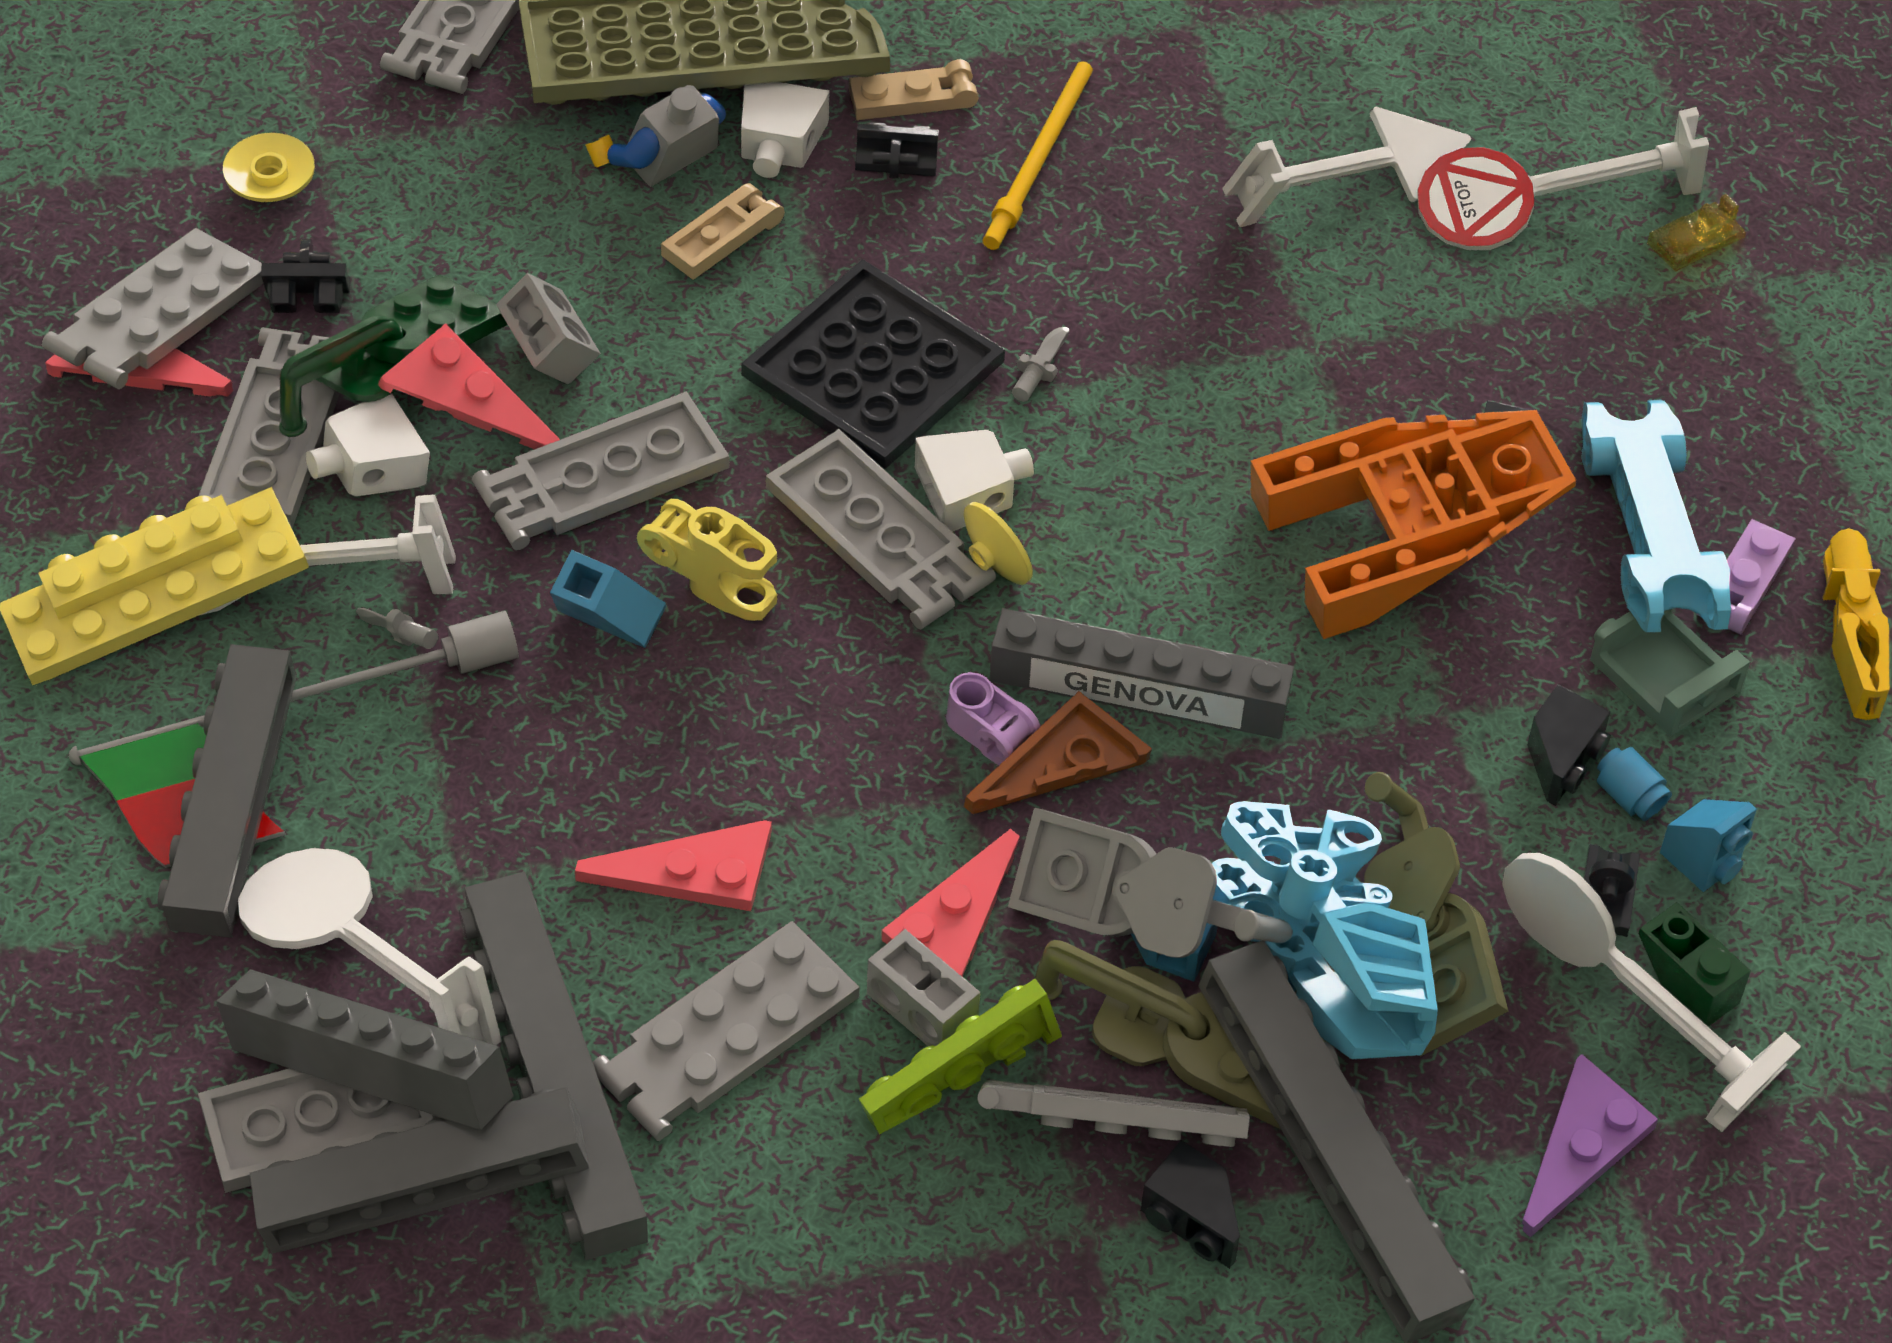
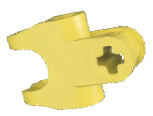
M669 499L661 507L658 517L651 524L643 526L638 532V544L651 560L687 577L692 592L698 598L716 608L744 620L755 621L762 620L777 604V593L770 581L763 578L766 572L777 562V551L768 538L729 512L717 507H703L695 510L684 501ZM747 548H754L760 550L764 556L758 561L747 562L743 551ZM742 588H748L760 593L764 599L757 604L748 605L742 603L737 598V594Z

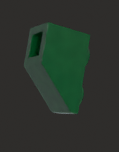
M1678 902L1640 928L1639 937L1661 986L1705 1025L1710 1026L1740 1004L1751 970Z

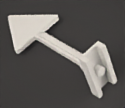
M1374 107L1370 112V117L1384 147L1284 167L1273 140L1260 142L1253 147L1222 189L1225 196L1237 194L1244 210L1236 219L1239 227L1256 223L1279 193L1286 192L1289 187L1392 166L1395 169L1409 201L1416 202L1418 200L1417 190L1424 172L1440 156L1464 148L1470 142L1471 137L1468 134L1383 108Z

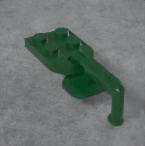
M440 274L431 277L427 281L371 308L364 314L360 323L292 356L286 361L280 371V433L286 437H296L307 429L308 424L302 416L301 410L302 386L315 379L353 400L362 402L377 401L398 391L393 389L389 393L382 390L378 386L380 378L445 323L468 346L507 326V322L496 303L489 300L486 296L465 288L449 277Z

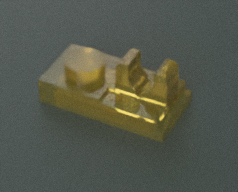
M1727 194L1721 196L1719 204L1717 202L1706 203L1699 210L1687 216L1684 215L1650 232L1647 244L1676 272L1746 236V231L1736 222L1739 205Z

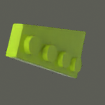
M1033 979L1024 986L1011 988L1000 998L997 1005L980 1016L976 1015L964 1020L956 1028L953 1035L936 1046L931 1045L920 1050L912 1058L909 1065L892 1076L888 1075L876 1080L868 1088L867 1093L859 1098V1101L867 1118L879 1135L938 1104L942 1098L940 1091L950 1087L952 1090H964L981 1081V1075L988 1065L998 1060H1003L1009 1066L1024 1058L1026 1051L1023 1047L1042 1037L1048 1045L1061 1038L1062 1034L1047 993L1036 979Z

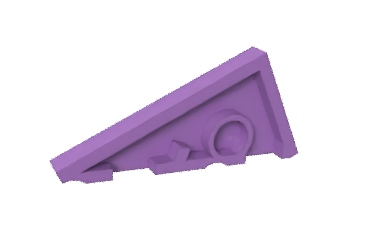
M1583 1054L1576 1059L1522 1221L1524 1225L1523 1231L1529 1237L1533 1236L1655 1129L1658 1118Z

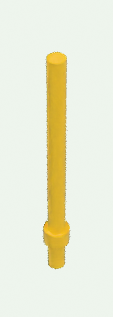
M1087 62L1077 63L1006 197L1000 198L991 213L993 221L982 240L988 249H998L1008 229L1014 228L1023 213L1022 203L1093 72L1092 66Z

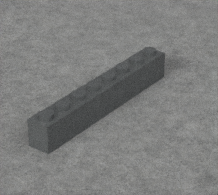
M525 871L465 887L467 908L459 910L461 926L466 940L475 938L479 950L473 951V958L483 966L486 980H490L494 992L490 993L497 1024L504 1022L508 1034L501 1037L509 1066L519 1065L523 1076L516 1079L520 1099L530 1097L539 1090H557L567 1087L580 1115L589 1169L548 1180L554 1199L560 1197L565 1199L568 1211L562 1212L561 1215L569 1243H580L585 1260L647 1243V1215Z
M1261 940L1209 960L1198 985L1404 1343L1414 1342L1462 1321L1475 1300L1471 1281L1462 1268L1457 1267L1445 1248V1239L1441 1229L1435 1222L1429 1221L1418 1202V1193L1413 1182L1407 1176L1402 1175L1393 1160L1387 1138L1382 1132L1376 1131L1367 1116L1364 1100L1360 1092L1355 1087L1350 1086L1339 1068V1060L1334 1048L1321 1038L1313 1024V1016L1308 1004L1303 999H1298L1288 982L1287 971L1281 959L1273 956L1265 941Z

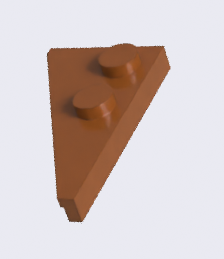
M1078 691L966 796L963 807L972 814H976L1135 767L1149 760L1152 748Z

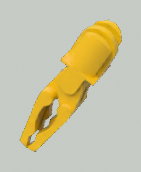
M1848 528L1839 531L1831 538L1830 545L1824 553L1823 565L1827 585L1823 600H1835L1836 602L1833 610L1832 650L1853 716L1855 718L1871 720L1880 718L1890 690L1888 618L1882 612L1875 593V587L1881 571L1880 569H1873L1871 555L1864 536L1859 531ZM1857 639H1859L1860 642H1861V646H1860V647H1859V644H1858ZM1867 703L1870 704L1869 715L1865 710Z

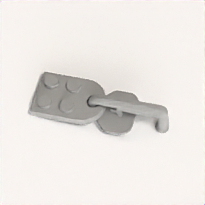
M1034 808L1008 904L1009 908L1100 935L1118 937L1134 933L1138 943L1144 949L1175 958H1183L1196 951L1202 941L1206 923L1235 931L1237 938L1242 941L1256 939L1284 943L1291 939L1293 935L1290 924L1284 920L1213 900L1217 885L1216 870L1213 864L1204 856L1172 847L1165 848L1156 854L1148 843L1137 836L1044 809Z

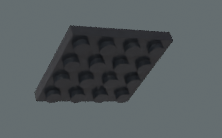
M862 259L741 363V376L828 433L832 434L840 429L880 467L886 469L916 442V438L922 437L1004 363L1005 349Z

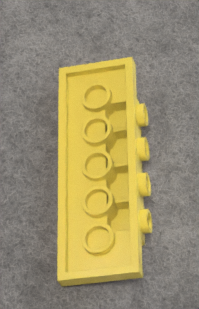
M272 487L228 506L222 495L215 498L198 496L187 503L184 511L168 518L162 515L148 517L141 523L139 530L123 537L106 535L95 543L93 550L76 557L70 554L55 557L48 564V569L38 573L43 583L42 585L0 602V611L32 685H35L309 568V565Z

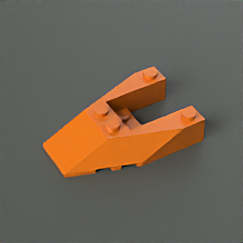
M1537 410L1476 413L1475 419L1448 421L1445 415L1426 416L1425 422L1397 423L1394 417L1382 418L1251 460V497L1268 531L1369 499L1390 541L1305 568V604L1323 639L1369 625L1469 561L1576 486L1574 475Z

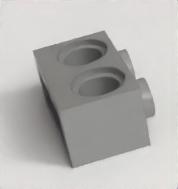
M529 273L496 304L533 368L546 375L569 384L601 354L563 290Z
M906 929L868 959L867 995L927 1046L938 1045L953 1035L956 1028L964 1020L972 1016H979L980 991Z

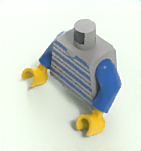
M687 85L675 89L670 96L645 109L640 114L627 145L613 144L609 134L585 146L594 167L611 163L614 166L634 168L645 183L652 187L718 147L719 124L725 119L726 112L723 105L712 96L700 94L694 86Z

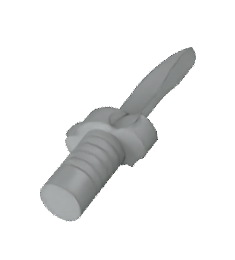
M1059 327L1051 331L1043 340L1036 355L1022 354L1020 356L1017 367L1023 374L1012 390V394L1017 400L1022 402L1028 401L1040 380L1048 382L1054 380L1058 369L1050 363L1067 339L1069 328Z
M358 608L356 610V613L363 621L387 628L394 637V641L410 646L414 643L431 649L437 643L438 634L435 630L415 623L412 617L403 614L398 609L391 610L387 616L366 608Z

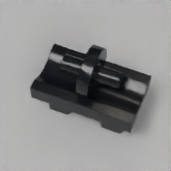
M876 122L858 124L855 170L889 173V178L899 179V174L936 176L939 130H933L927 126H914L913 128L887 126L885 123Z
M301 239L300 252H283V263L261 264V277L266 293H268L272 313L296 312L297 293H314L313 306L315 312L340 313L344 293H350V278L347 276L346 263H330V252H313L311 239Z
M1590 844L1583 879L1600 896L1612 917L1616 935L1627 937L1631 923L1640 854L1633 852L1623 854L1609 852L1598 845Z

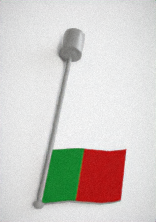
M501 611L448 626L449 637L441 638L442 649L293 690L291 701L444 658L448 667L457 665L460 674L519 658V653L510 619L506 611ZM205 715L77 750V747L74 746L69 751L70 761L75 765H82V762L107 789L138 842L154 860L165 868L171 867L169 852L172 838L174 835H181L184 824L181 819V805L184 793L192 791L195 782L192 772L194 754L197 748H203L207 735H205L204 729L201 727L204 726ZM264 811L255 844L285 835V831L276 825Z

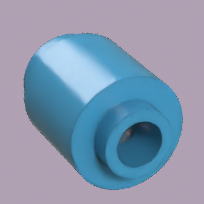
M1633 747L1626 748L1623 751L1619 748L1611 750L1597 766V769L1600 771L1597 783L1630 816L1636 814L1642 821H1647L1658 813L1671 798L1672 792L1665 787L1666 779Z

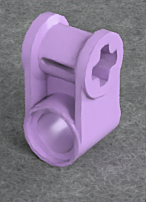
M968 672L960 674L950 684L946 714L948 726L977 747L984 756L997 765H1000L1041 727L1035 714L1026 705L1011 698L991 683L987 677L979 673Z

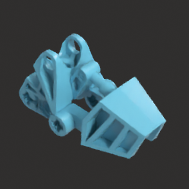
M1247 801L1236 802L1230 805L1226 820L1222 824L1221 836L1239 859L1221 858L1212 862L1217 875V885L1213 900L1253 910L1257 913L1284 920L1290 924L1293 930L1291 939L1284 943L1265 941L1273 956L1279 957L1287 971L1288 982L1294 992L1297 990L1296 995L1298 999H1303L1308 1004L1312 1012L1313 1024L1320 1036L1350 1059L1422 1055L1435 1034L1438 1012L1425 919L1390 909L1392 893L1387 887L1380 884L1361 883L1355 877L1359 870L1374 857L1379 849L1382 839L1378 829L1362 818L1332 810H1327L1322 828L1293 826L1289 805ZM1350 832L1359 833L1369 841L1356 844L1347 839L1345 834ZM1264 856L1280 858V865L1267 861ZM1252 939L1250 941L1259 942L1261 940Z

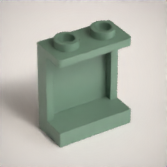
M1671 609L1664 611V615L1661 618V632L1643 631L1630 611L1617 620L1615 618L1608 619L1594 634L1595 642L1590 661L1670 737L1742 691L1750 661L1737 649L1721 658L1675 616Z

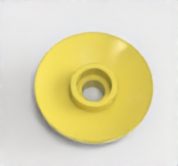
M262 133L245 138L229 150L223 162L224 179L229 188L239 196L257 202H275L298 194L310 183L315 170L314 158L307 145L295 137L281 133Z
M972 502L967 505L963 515L968 535L973 543L969 547V553L974 562L985 571L992 568L999 575L1013 583L1024 585L1030 581L1033 575L1030 559L1012 529L998 514L986 505L979 502Z

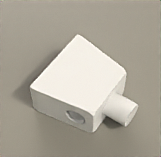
M781 82L746 84L744 86L741 157L754 160L753 169L758 175L765 178H773L778 175L781 165L804 167L829 121V90Z
M390 394L380 400L362 402L330 416L325 422L323 447L307 451L306 463L314 479L337 474L349 494L363 496L412 489L425 485L430 452L393 394Z
M989 430L916 438V472L936 517L952 532L966 526L963 512L965 507L972 502L982 503L996 514L1011 508L1013 505L1014 481L1034 475L1033 461L1028 449L1025 448L1003 454L994 433Z

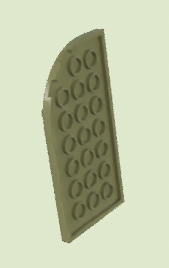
M518 0L534 103L545 102L555 105L567 100L587 98L600 101L606 100L611 96L633 94L646 97L656 92L674 91L687 85H692L697 90L712 87L736 89L746 84L787 83L791 80L803 79L825 81L837 76L856 75L870 77L877 73L890 72V55L880 25L865 8L855 10L846 5L845 0Z

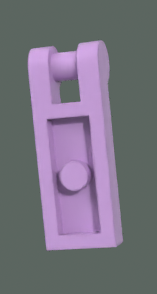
M1751 519L1727 559L1730 568V602L1735 604H1731L1729 630L1740 635L1743 633L1793 549L1796 538Z

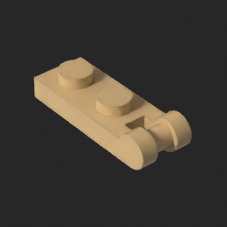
M961 59L953 60L946 67L849 78V92L856 120L970 108L975 106L979 99L976 86L971 82L973 76L970 64ZM952 87L951 89L941 90V88Z
M746 183L662 242L661 256L694 280L765 228L771 230L778 225L784 217L785 210L774 200L766 201L763 199L762 191L751 183Z

